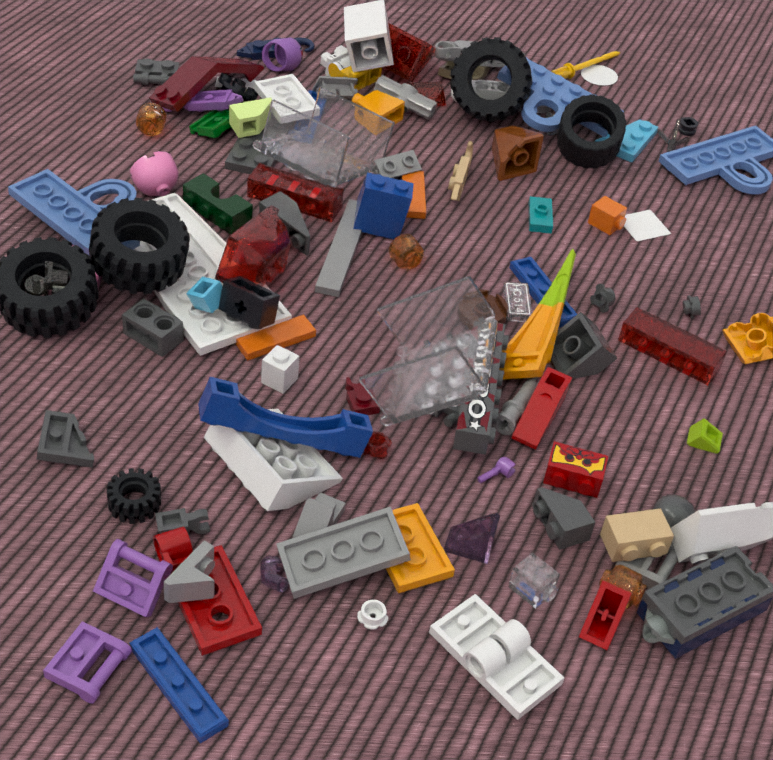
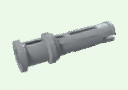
M538 377L528 378L515 397L504 403L502 412L498 413L496 425L493 424L497 432L503 435H510L514 432L516 423L519 422L538 382H535Z

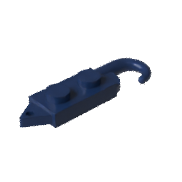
M302 37L293 38L300 45L309 46V48L304 50L305 53L314 50L315 45L312 40ZM256 40L246 43L245 47L237 50V56L251 58L252 61L262 59L263 47L271 40ZM275 43L269 49V58L275 57Z

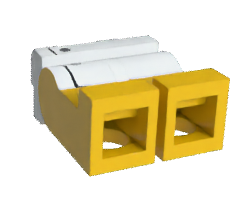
M342 45L336 47L333 55L328 52L321 55L320 64L326 68L325 75L329 77L357 78V85L355 84L354 89H357V91L366 87V85L368 86L376 82L381 77L382 67L353 72L348 50Z

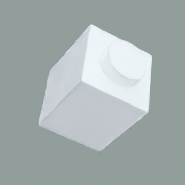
M276 345L262 359L261 383L284 394L298 379L299 355Z

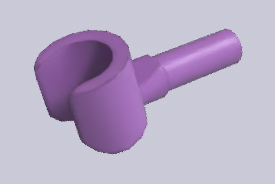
M501 457L492 470L482 474L477 479L479 483H482L493 476H497L499 473L509 478L515 472L513 467L516 463L507 457Z

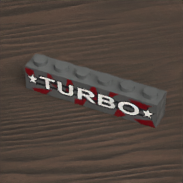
M478 319L474 321L453 449L486 455L488 444H494L496 428L491 427V424L496 425L499 408H494V405H499L502 389H497V386H502L504 371L499 370V368H504L507 354L502 352V350H507L509 335H504L506 324Z

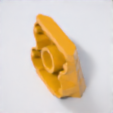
M766 313L753 315L750 323L736 322L729 325L727 329L722 330L727 342L743 364L773 358V317Z

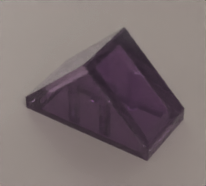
M496 512L452 526L444 550L447 553L488 564L500 515Z

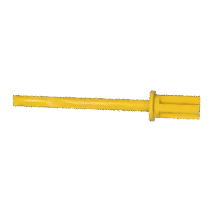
M613 51L575 66L571 63H565L563 67L551 72L561 75L564 79H571L575 76L576 71L616 57L620 52Z

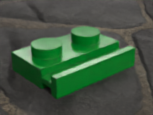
M229 109L210 111L189 126L191 134L198 132V135L207 136L211 139L219 137L222 132L232 128L229 124Z

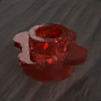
M373 432L363 454L371 455L378 459H385L388 455L387 449L392 446V441L382 432Z

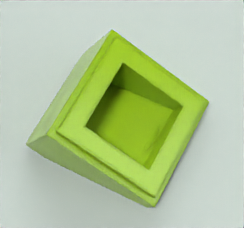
M703 418L689 428L687 445L717 454L720 452L723 433Z

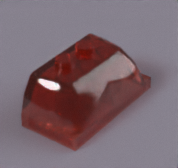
M388 23L394 65L385 66L384 68L413 83L415 77L419 75L433 56L436 48Z
M270 205L229 236L215 276L216 280L223 283L224 280L242 276L263 287L267 282L271 283L278 273L281 274L284 271L292 241L287 227L278 216V208Z

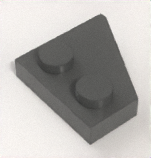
M45 411L36 460L93 468L94 455L88 451L86 446L87 440L83 432L78 428L79 423L75 414Z

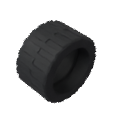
M589 94L572 100L562 113L558 129L557 144L561 154L565 156L566 160L572 162L573 165L587 169L598 168L612 162L619 153L626 131L625 114L618 104H615L611 99L605 98V96ZM582 122H594L604 127L610 137L599 142L587 141L580 138L572 127Z

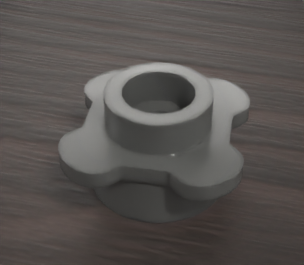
M597 284L594 295L590 297L591 303L597 305L602 313L608 312L609 307L615 303L616 299L614 291L611 288H605L604 284Z

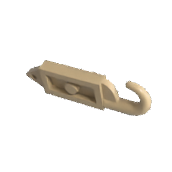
M472 141L468 142L465 155L461 157L460 163L454 166L453 176L450 178L448 190H452L451 200L460 201L472 160Z

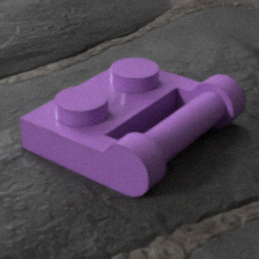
M116 539L110 547L93 592L144 617H150L164 586V581L172 572L173 565L164 560L159 562L127 547L128 544L126 542ZM123 558L153 572L152 580L149 581L118 566L120 559Z
M82 621L43 670L44 678L78 694L84 701L93 704L100 696L99 690L119 663L129 657L132 649L124 641ZM104 649L110 651L111 654L89 682L83 680L82 678Z

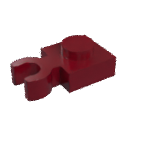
M359 375V383L355 384L351 382L350 377H346V399L350 410L365 415L379 414V401L373 387L365 388L366 378L363 375Z

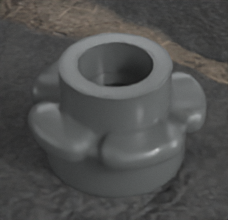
M688 295L687 300L683 301V310L685 315L690 314L691 319L694 316L701 315V306L698 296L691 297Z

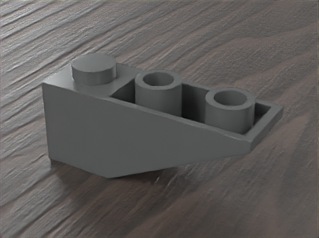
M281 191L260 201L259 221L306 256L309 255L310 234L297 203Z

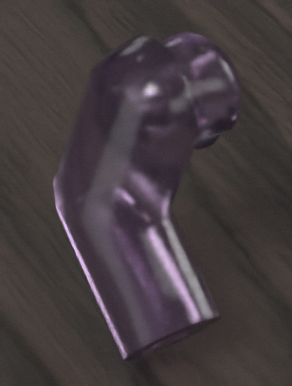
M268 555L260 562L261 582L282 593L286 591L289 585L288 579L277 574L281 570V567H278L277 564H281L282 561L278 556Z

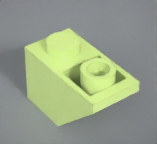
M271 97L229 105V124L238 138L260 134L272 118Z

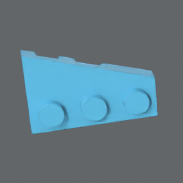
M639 119L626 126L619 153L616 155L617 157L629 162H633L657 134L658 126L653 125L649 121ZM607 134L606 137H601L595 140V142L606 140L610 135Z

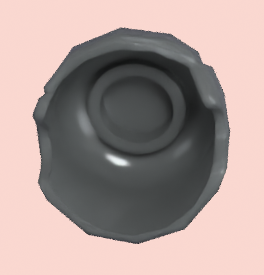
M675 494L663 495L653 507V509L661 508L670 528L695 513L694 505L685 497Z

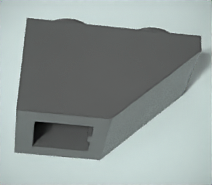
M543 487L538 488L532 503L534 515L540 518L546 528L548 537L554 540L559 550L590 541L595 521L582 501Z

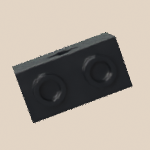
M237 276L223 281L218 309L227 313L233 319H239L247 323L250 328L262 329L275 323L280 295L242 276Z

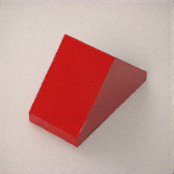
M602 580L579 637L608 650L623 619L632 592Z

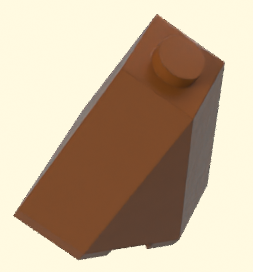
M517 126L496 129L492 142V153L497 179L502 181L537 172L544 135Z

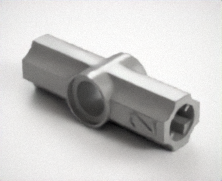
M384 75L379 77L375 84L374 90L403 100L405 102V112L411 111L427 120L432 118L437 102L419 94L413 86L406 83L401 85Z

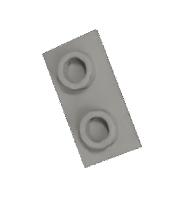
M319 76L312 91H316L317 95H320L321 98H336V92H338L339 98L352 99L358 93L357 89H354L358 79Z
M414 150L374 160L377 169L374 170L373 174L395 178L421 171L422 168Z

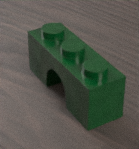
M204 173L183 184V200L194 211L229 234L234 235L252 224L253 204L237 194L230 198L220 199L219 183Z

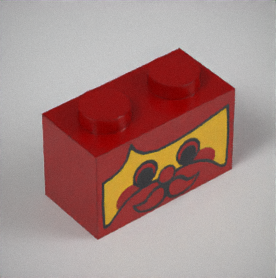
M554 441L543 483L598 498L608 456Z

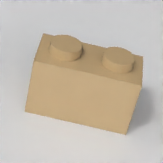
M661 508L608 515L605 517L600 533L612 562L632 561L638 558L666 555L674 538V534Z

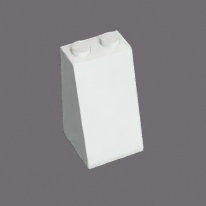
M384 0L344 7L345 42L353 72L394 65Z

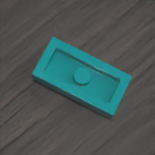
M530 196L528 202L529 231L552 234V199Z

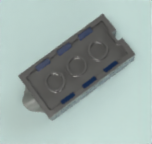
M735 546L646 590L636 612L644 621L643 638L648 643L662 642L676 659L767 611L773 599V584L762 572L756 574L750 568L752 562Z

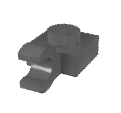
M185 508L155 513L158 534L182 526L185 527L189 536V530L197 534H207L210 532L208 522L199 523L203 520H209L207 509H199L192 513H186Z

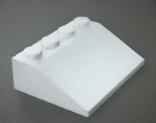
M268 409L270 411L283 414L279 409ZM210 425L204 436L213 451L224 460L228 468L243 482L244 487L250 490L260 505L267 511L289 509L319 494V492L339 484L343 479L325 458L311 446L291 444L285 440L265 438L259 434L246 431L239 432L233 428L220 425Z

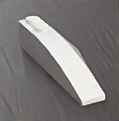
M765 502L758 507L755 506V503H746L698 510L671 527L674 534L672 543L678 562L691 561L692 565H697L735 546L744 551L772 540L773 502Z

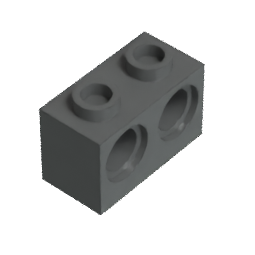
M145 299L122 314L123 334L161 357L184 341L183 321Z

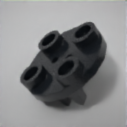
M226 73L220 74L218 81L222 84L221 90H232L233 93L242 96L243 102L257 99L258 93L251 87L247 89L244 81L236 77L232 80L233 78Z

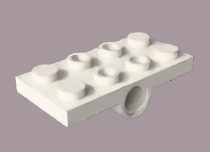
M476 594L430 626L429 633L517 720L563 684L564 677L530 646L531 638L523 624L515 619L505 622Z

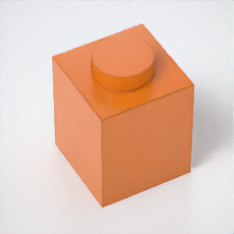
M603 196L592 205L588 223L611 235L616 230L622 229L625 225L627 207L607 196Z

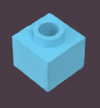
M202 276L186 294L195 309L213 313L219 308L223 286L218 280Z

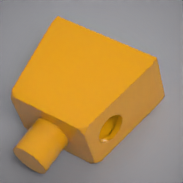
M374 90L365 96L356 93L352 98V104L356 106V120L376 135L403 120L405 106L403 100L378 90Z

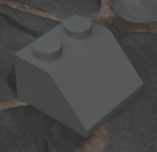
M582 312L558 330L551 357L556 369L572 377V379L599 374L617 359V356L597 325Z

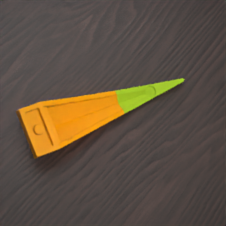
M574 249L568 254L556 278L538 306L508 343L507 350H502V352L507 353L504 368H499V370L504 371L503 379L542 377L546 364L551 361L576 256Z

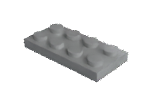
M391 506L276 544L294 599L411 560Z

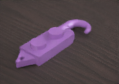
M232 90L199 91L183 108L188 109V111L198 112L206 110L223 111L228 109L229 105L243 102V98L241 95L233 93ZM162 107V109H163L164 111H166V112H172V110H169V109H166V108H163V107Z

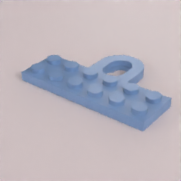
M526 57L532 71V85L530 97L523 105L521 116L526 124L536 130L543 132L556 131L559 129L565 107L572 100L592 93ZM505 65L499 71L497 79L511 85V73ZM537 107H550L555 111V115L549 118L540 117L537 115ZM579 123L603 137H606L608 131L597 123Z
M755 125L660 154L659 162L685 185L719 175L732 187L741 192L762 194L769 190L773 177L759 161L773 157V139ZM735 169L745 170L755 178H749L744 174L738 173Z
M49 169L8 186V192L11 197L69 242H72L73 245L82 248L84 253L88 255L93 220L103 208H107V205H97L93 201L107 194H118L113 201L119 203L121 199L128 198L129 200H134L136 198L135 188L126 181L105 179L77 191ZM130 240L122 242V244L133 250L140 246V241Z

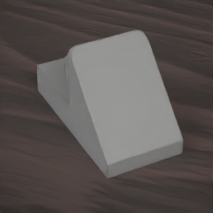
M319 492L315 500L308 498L294 531L293 538L337 524L345 511L346 503Z
M204 540L164 581L165 601L176 603L211 599L214 597V580L208 576L215 566L213 545Z

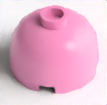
M157 151L153 152L155 155L153 157L147 158L145 155L138 159L130 169L131 178L138 190L147 196L167 195L178 180V169L171 154Z

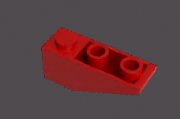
M550 367L546 369L511 439L535 450L537 449L566 398L572 377Z

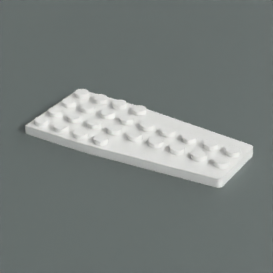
M172 193L152 199L158 205L164 204L168 206L171 212L175 211L180 216V221L183 220L187 226V231L190 235L189 250L183 274L172 286H166L165 290L160 292L154 290L164 309L169 314L183 321V334L200 356L234 344L237 338L292 319V315L280 301L275 323L262 329L250 328L247 323L239 319H233L219 309L213 313L195 309L186 293L202 276L218 280L222 286L224 280L242 276L268 290L270 289L258 274L178 194ZM140 241V246L133 250L149 252L157 249L149 243Z

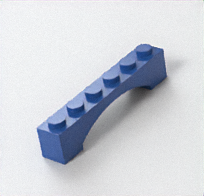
M209 377L198 403L200 421L206 422L209 425H220L233 428L239 432L246 431L259 434L265 438L281 439L291 444L307 445L317 450L337 452L343 456L360 458L373 433L368 415L345 409L342 410L341 414L310 418L284 415L265 409L247 399L239 392L237 383Z

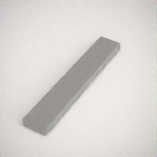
M349 199L315 285V292L336 297H339L363 233L362 230L353 229L356 200Z

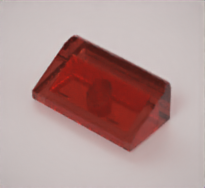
M441 81L406 83L413 86L419 94L437 102V106L446 105Z

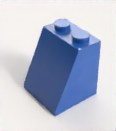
M367 172L357 198L353 229L362 230L363 233L399 240L412 201L414 183Z

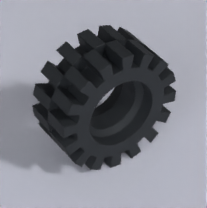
M129 468V473L127 474L122 470L119 472V477L114 475L111 478V482L107 484L109 512H112V516L115 519L119 516L120 522L125 523L126 519H129V524H135V519H139L140 523L145 522V516L152 519L154 512L158 513L160 510L159 506H161L159 479L156 476L153 477V473L150 471L144 474V469L141 468L138 469V473L134 472V468ZM131 492L145 494L142 498L135 500L123 497Z

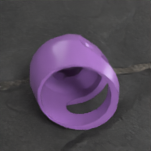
M292 37L271 40L262 50L263 62L272 71H292L298 67L303 58L302 47ZM274 43L275 57L282 67H276L269 59V49Z

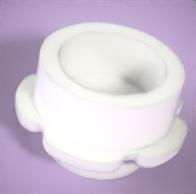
M378 600L366 601L362 605L361 611H358L357 618L367 629L375 630L379 626L383 627L388 621L386 607Z

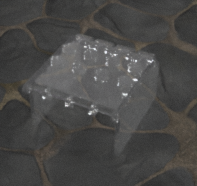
M320 87L312 118L279 101L272 100L262 141H254L253 148L285 164L286 168L304 174V177L336 187L365 176L367 172L373 173L377 170L374 160L385 157L395 122Z
M471 276L377 309L378 314L401 344L396 352L397 355L401 356V360L394 362L391 367L359 378L360 383L385 414L381 416V425L390 426L449 407H455L459 404L479 399L480 394L487 392L498 322L492 319L495 318V313Z

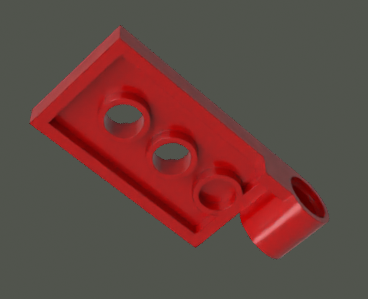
M184 526L153 536V543L159 561L164 560L173 565L172 572L193 552L188 532ZM222 545L214 547L215 566L208 575L214 580V590L217 591V594L211 599L178 602L202 656L262 635V626ZM216 613H224L229 616L224 621H217L212 618Z

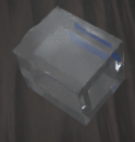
M532 552L513 568L508 587L536 609L544 601L548 603L555 597L558 592L556 586L560 574Z

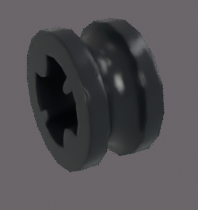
M691 117L681 118L678 132L685 136L695 135L698 121Z

